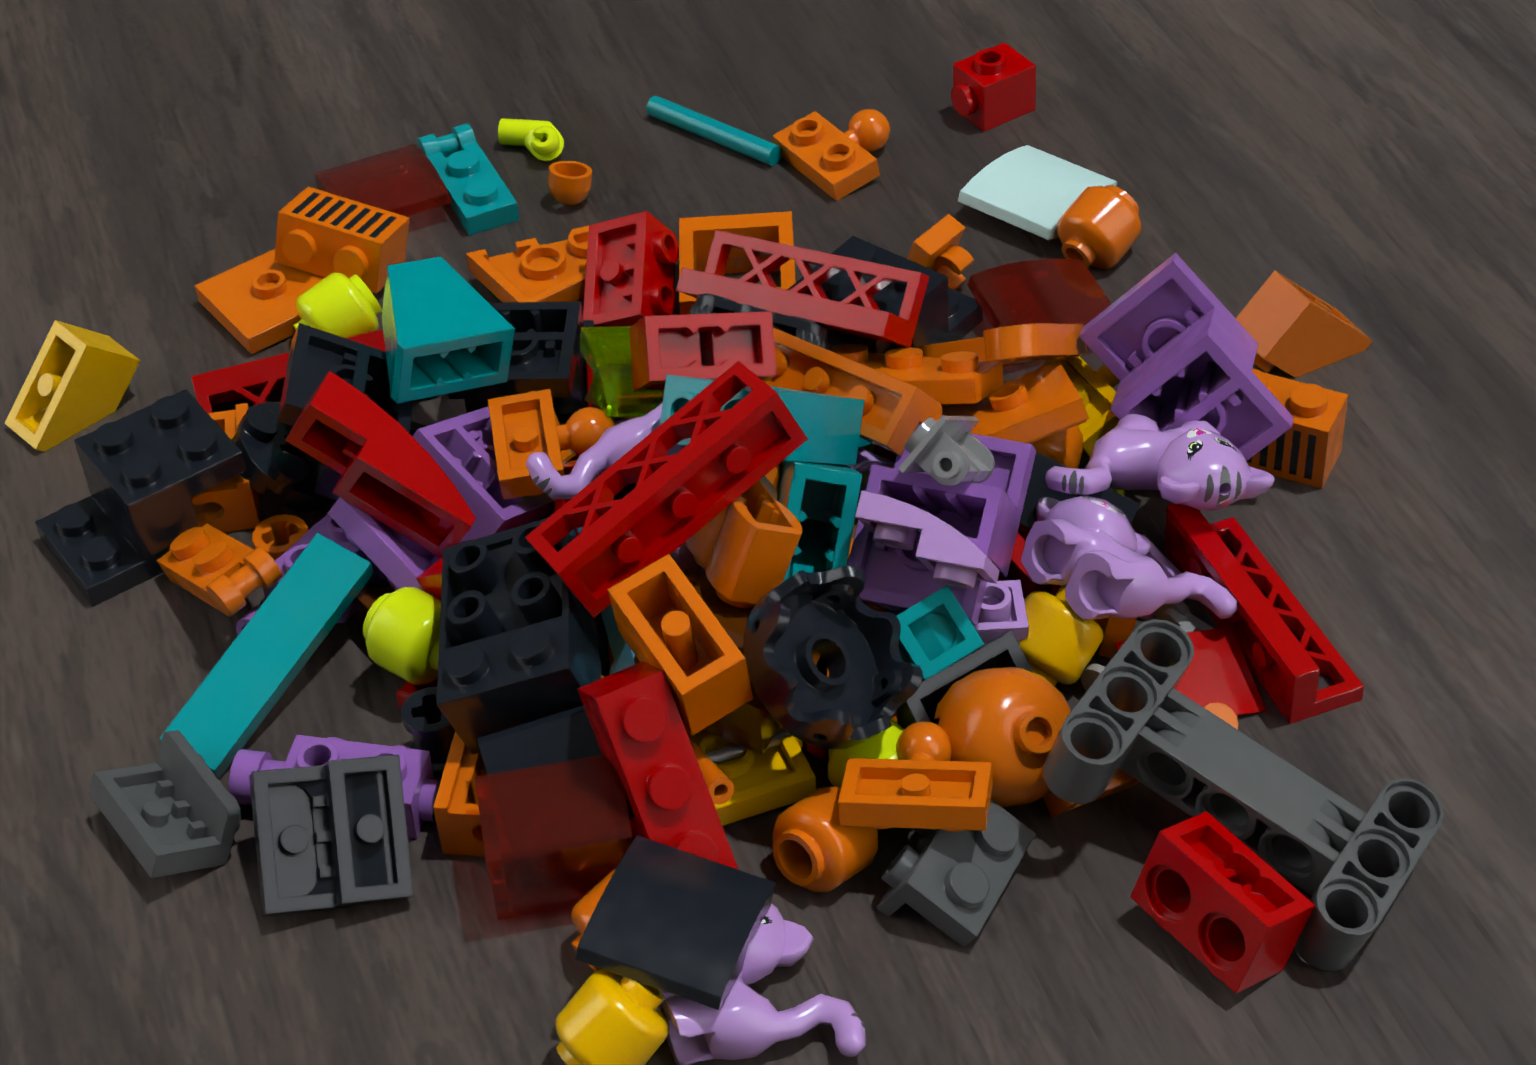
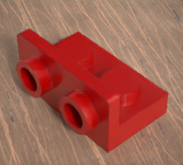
M648 211L589 225L583 320H594L596 337L627 330L644 316L673 315L676 310L677 300L674 282L675 264L679 258V244L675 233Z

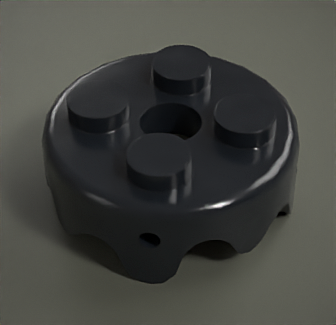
M842 566L816 573H809L804 570L797 572L772 588L757 601L748 616L744 631V657L746 659L749 679L758 699L771 717L789 734L806 744L823 749H847L890 728L892 724L889 720L892 715L916 693L923 679V671L920 666L904 662L901 658L899 651L901 624L899 619L893 613L878 612L869 608L860 599L859 594L863 591L867 579L866 573L861 568L855 566ZM812 650L818 652L825 660L829 670V677L823 675L815 666Z

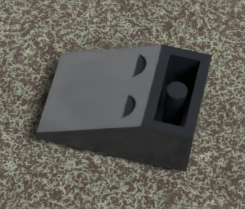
M547 518L443 548L437 706L472 754L480 752L477 738L582 706L583 703L577 689L601 679V661L592 616L525 538ZM572 530L553 546L557 552L577 537L576 530Z

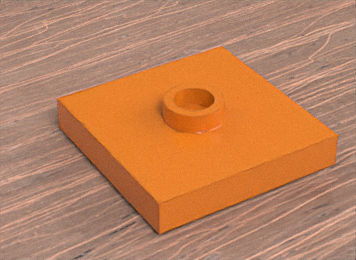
M275 249L194 285L198 301L251 354H255L295 334L296 330L293 325L301 320L296 310L297 298L325 278L274 262Z
M1059 361L1004 382V386L994 390L989 396L976 404H948L943 406L946 416L976 417L979 422L971 430L970 433L1028 444L1082 424L1089 419L1081 396Z

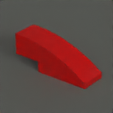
M329 370L305 405L285 441L341 474L332 493L442 558L443 548L457 545L472 527L476 519L475 515L456 486L432 456L399 422L364 393Z

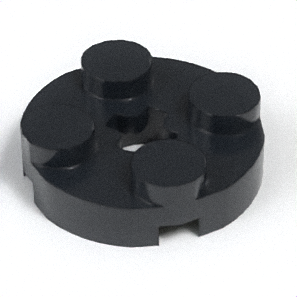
M265 402L251 406L237 425L236 434L232 438L235 445L242 451L247 471L240 474L242 478L249 480L250 487L261 495L269 488L276 494L286 497L281 506L291 510L315 512L329 507L333 503V499L315 494L320 461L285 441L293 426L277 421L280 402Z

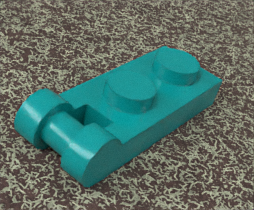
M468 123L453 127L451 134L438 138L434 134L417 138L418 151L425 168L469 236L520 220L517 201L476 142L473 130Z

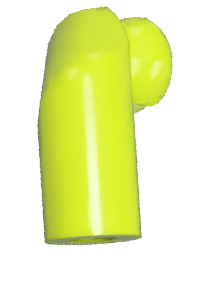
M502 118L499 121L498 141L501 145L525 146L535 158L544 162L553 161L562 154L564 139L550 121Z

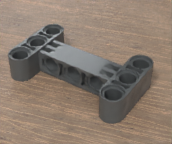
M1158 619L1144 621L1135 628L1066 717L1043 765V778L1048 788L1057 797L1067 802L1088 803L1094 801L1103 793L1121 769L1192 817L1207 811L1276 872L1312 895L1310 901L1316 906L1295 945L1298 955L1309 965L1320 970L1337 971L1345 968L1353 961L1380 924L1440 827L1444 816L1440 799L1426 784L1415 779L1399 778L1391 780L1383 787L1367 812L1362 811L1177 691L1176 689L1194 656L1193 643L1188 634L1176 624Z

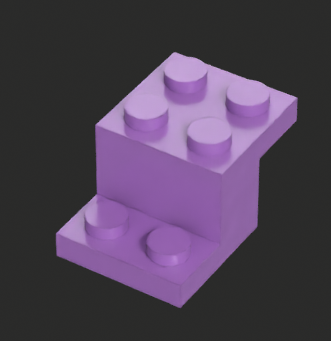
M1177 253L1173 254L1082 327L1079 337L1120 380L1110 409L1119 419H1122L1127 414L1143 415L1155 421L1160 432L1179 428L1188 421H1207L1220 432L1221 436L1228 439L1242 452L1246 461L1292 428L1294 417L1252 372L1258 343Z
M488 406L419 428L412 436L432 456L456 486L476 517L472 527L459 543L522 526L554 513L555 499H551L546 493L537 496H524L503 500ZM339 497L328 514L343 529L349 542L362 550L386 575L395 591L403 587H415L424 591L416 577L437 562L440 557Z
M972 434L991 451L995 462L991 476L986 481L978 484L961 482L957 485L947 486L938 483L927 472L902 473L898 468L910 454L906 449L903 450L901 455L897 454L894 468L872 464L866 487L867 492L888 496L911 504L951 525L971 540L1000 570L999 577L1007 578L1036 455V450L1032 444ZM858 520L847 566L861 568L866 573L865 587L859 594L864 604L904 612L946 586L934 581V572L930 571L916 557L919 541H915L913 550H902L879 544L873 541L874 533L870 532ZM976 580L974 589L971 590L949 586L972 625L977 626L987 582Z

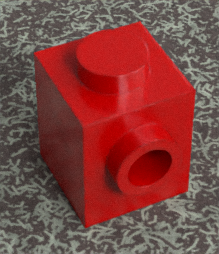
M1005 42L992 48L980 50L975 55L953 63V88L951 89L953 108L984 132L1034 111L1036 108V65Z

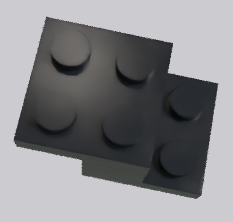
M852 236L831 253L921 272L930 276L911 348L962 340L983 321V302L948 288V276L855 236ZM815 266L813 268L814 272L820 269L822 266ZM841 270L821 284L828 299L839 302L856 291L847 271ZM862 275L866 283L875 278ZM802 277L800 280H798L794 285H792V286H791L789 289H787V290L792 289L794 286H796V285L799 284L801 281H803V280H804V277ZM893 281L874 294L873 297L880 311L899 316L907 284ZM829 330L828 342L835 346L863 344L868 347V353L885 354L892 349L906 348Z
M581 301L489 303L515 328L508 380L504 383L448 393L449 399H464L466 413L487 407L488 399L550 389L556 415L573 414L582 408H586L587 401H584L588 393L586 356H594L596 332L594 320H583Z
M299 323L291 341L277 421L294 426L305 405L330 370L368 396L399 422L411 436L414 435L417 429L426 427V425L411 421L413 401L396 403L391 397L385 351ZM320 462L315 494L337 501L339 496L332 492L341 474Z
M186 389L174 395L163 397L154 404L117 421L106 423L97 430L75 439L74 443L91 496L76 503L66 505L57 512L35 521L41 541L92 607L164 573L157 560L170 551V545L176 537L191 528L199 527L191 497L247 471L242 451Z

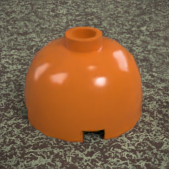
M1016 667L974 671L953 683L938 703L934 719L940 718L938 725L947 732L952 747L951 761L992 762L993 788L991 799L1001 807L1027 805L1051 792L1043 778V765L1066 717L1071 712L1063 694L1044 676Z

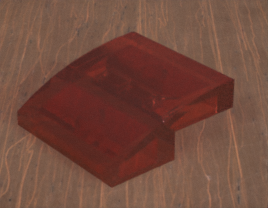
M415 144L313 173L318 190L406 217L451 203L449 192L437 170L425 153Z
M1036 259L1008 263L973 274L967 283V286L993 328L1035 323L1084 324L1085 326L1111 305V302L1082 260Z

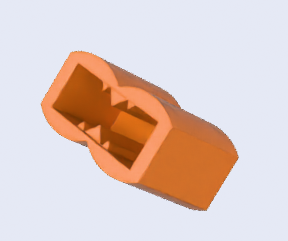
M765 476L685 542L687 548L693 554L695 562L705 568L706 576L711 585L716 589L717 596L724 602L739 608H752L763 595L783 582L802 534V526L799 520L789 509L777 501V491Z

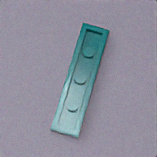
M317 532L164 732L179 730L194 750L203 757L206 765L219 780L232 763L236 753L244 747L373 575L371 562Z

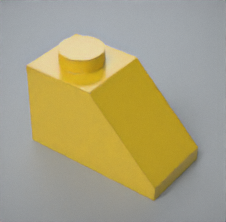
M55 320L4 424L35 450L46 452L114 413L130 385L141 360L108 335Z

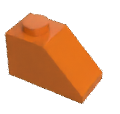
M1274 270L1235 318L1258 343L1254 364L1267 373L1276 366L1295 378L1365 351L1373 342L1338 309Z

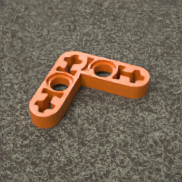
M1035 323L984 330V337L917 347L922 350L923 357L941 358L942 355L951 352L970 351L977 353L980 361H987L988 363L1002 362L1003 367L1087 355L1086 343L1079 337L1084 324Z

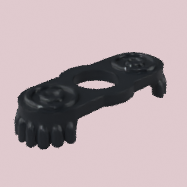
M705 293L698 294L695 304L690 308L689 314L767 312L768 310L740 304L725 297ZM772 312L773 328L795 334L797 338L829 350L828 338L830 331L825 326L805 318L785 316Z

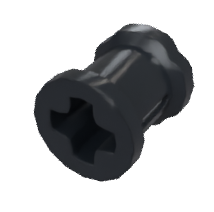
M427 687L414 692L405 700L401 707V718L405 729L414 738L410 748L430 751L434 778H440L443 775L455 730L437 706V687Z

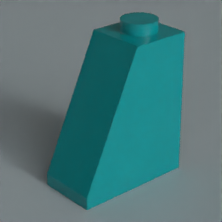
M442 257L387 265L381 319L391 397L396 403L507 382L515 328Z
M784 460L777 501L796 516L802 526V534L783 581L801 570L816 573L847 565L862 480L861 473L847 465Z

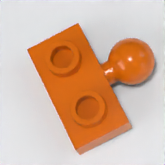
M863 109L852 116L847 131L843 133L814 111L772 135L773 143L782 148V158L834 200L838 201L880 176L878 160L869 152L876 151L886 144L890 135V125L887 118L881 112L875 109Z
M550 389L488 399L498 478L503 500L524 496H537L544 493L534 484L526 467L529 455L535 452H544L550 458L556 471L563 476L565 473L561 451L571 449L580 456L596 444L606 429L615 426L611 417L601 409L586 407L574 412L566 424L556 425Z
M922 721L905 728L896 743L899 759L848 758L838 800L840 826H864L873 829H888L891 827L941 829L948 832L962 830L986 831L993 788L992 762L951 761L952 747L947 732L939 725Z

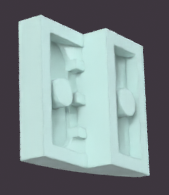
M1025 145L1000 156L977 173L960 190L958 202L1042 238L1051 240L1058 237L1057 222L1087 187L1117 186L1118 181Z

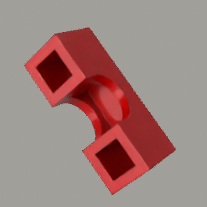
M642 661L578 688V693L602 755L607 757L615 767L629 797L634 818L629 819L628 822L634 838L639 835L738 869L664 671Z

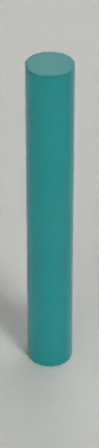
M652 96L647 103L646 112L648 115L763 163L774 166L781 158L782 148L767 140L658 96Z

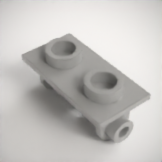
M942 415L938 421H935L932 417L928 418L913 432L904 446L910 454L898 469L902 473L927 472L938 483L951 486L961 482L978 484L986 481L993 473L995 462L991 451L970 433L979 422L976 417Z

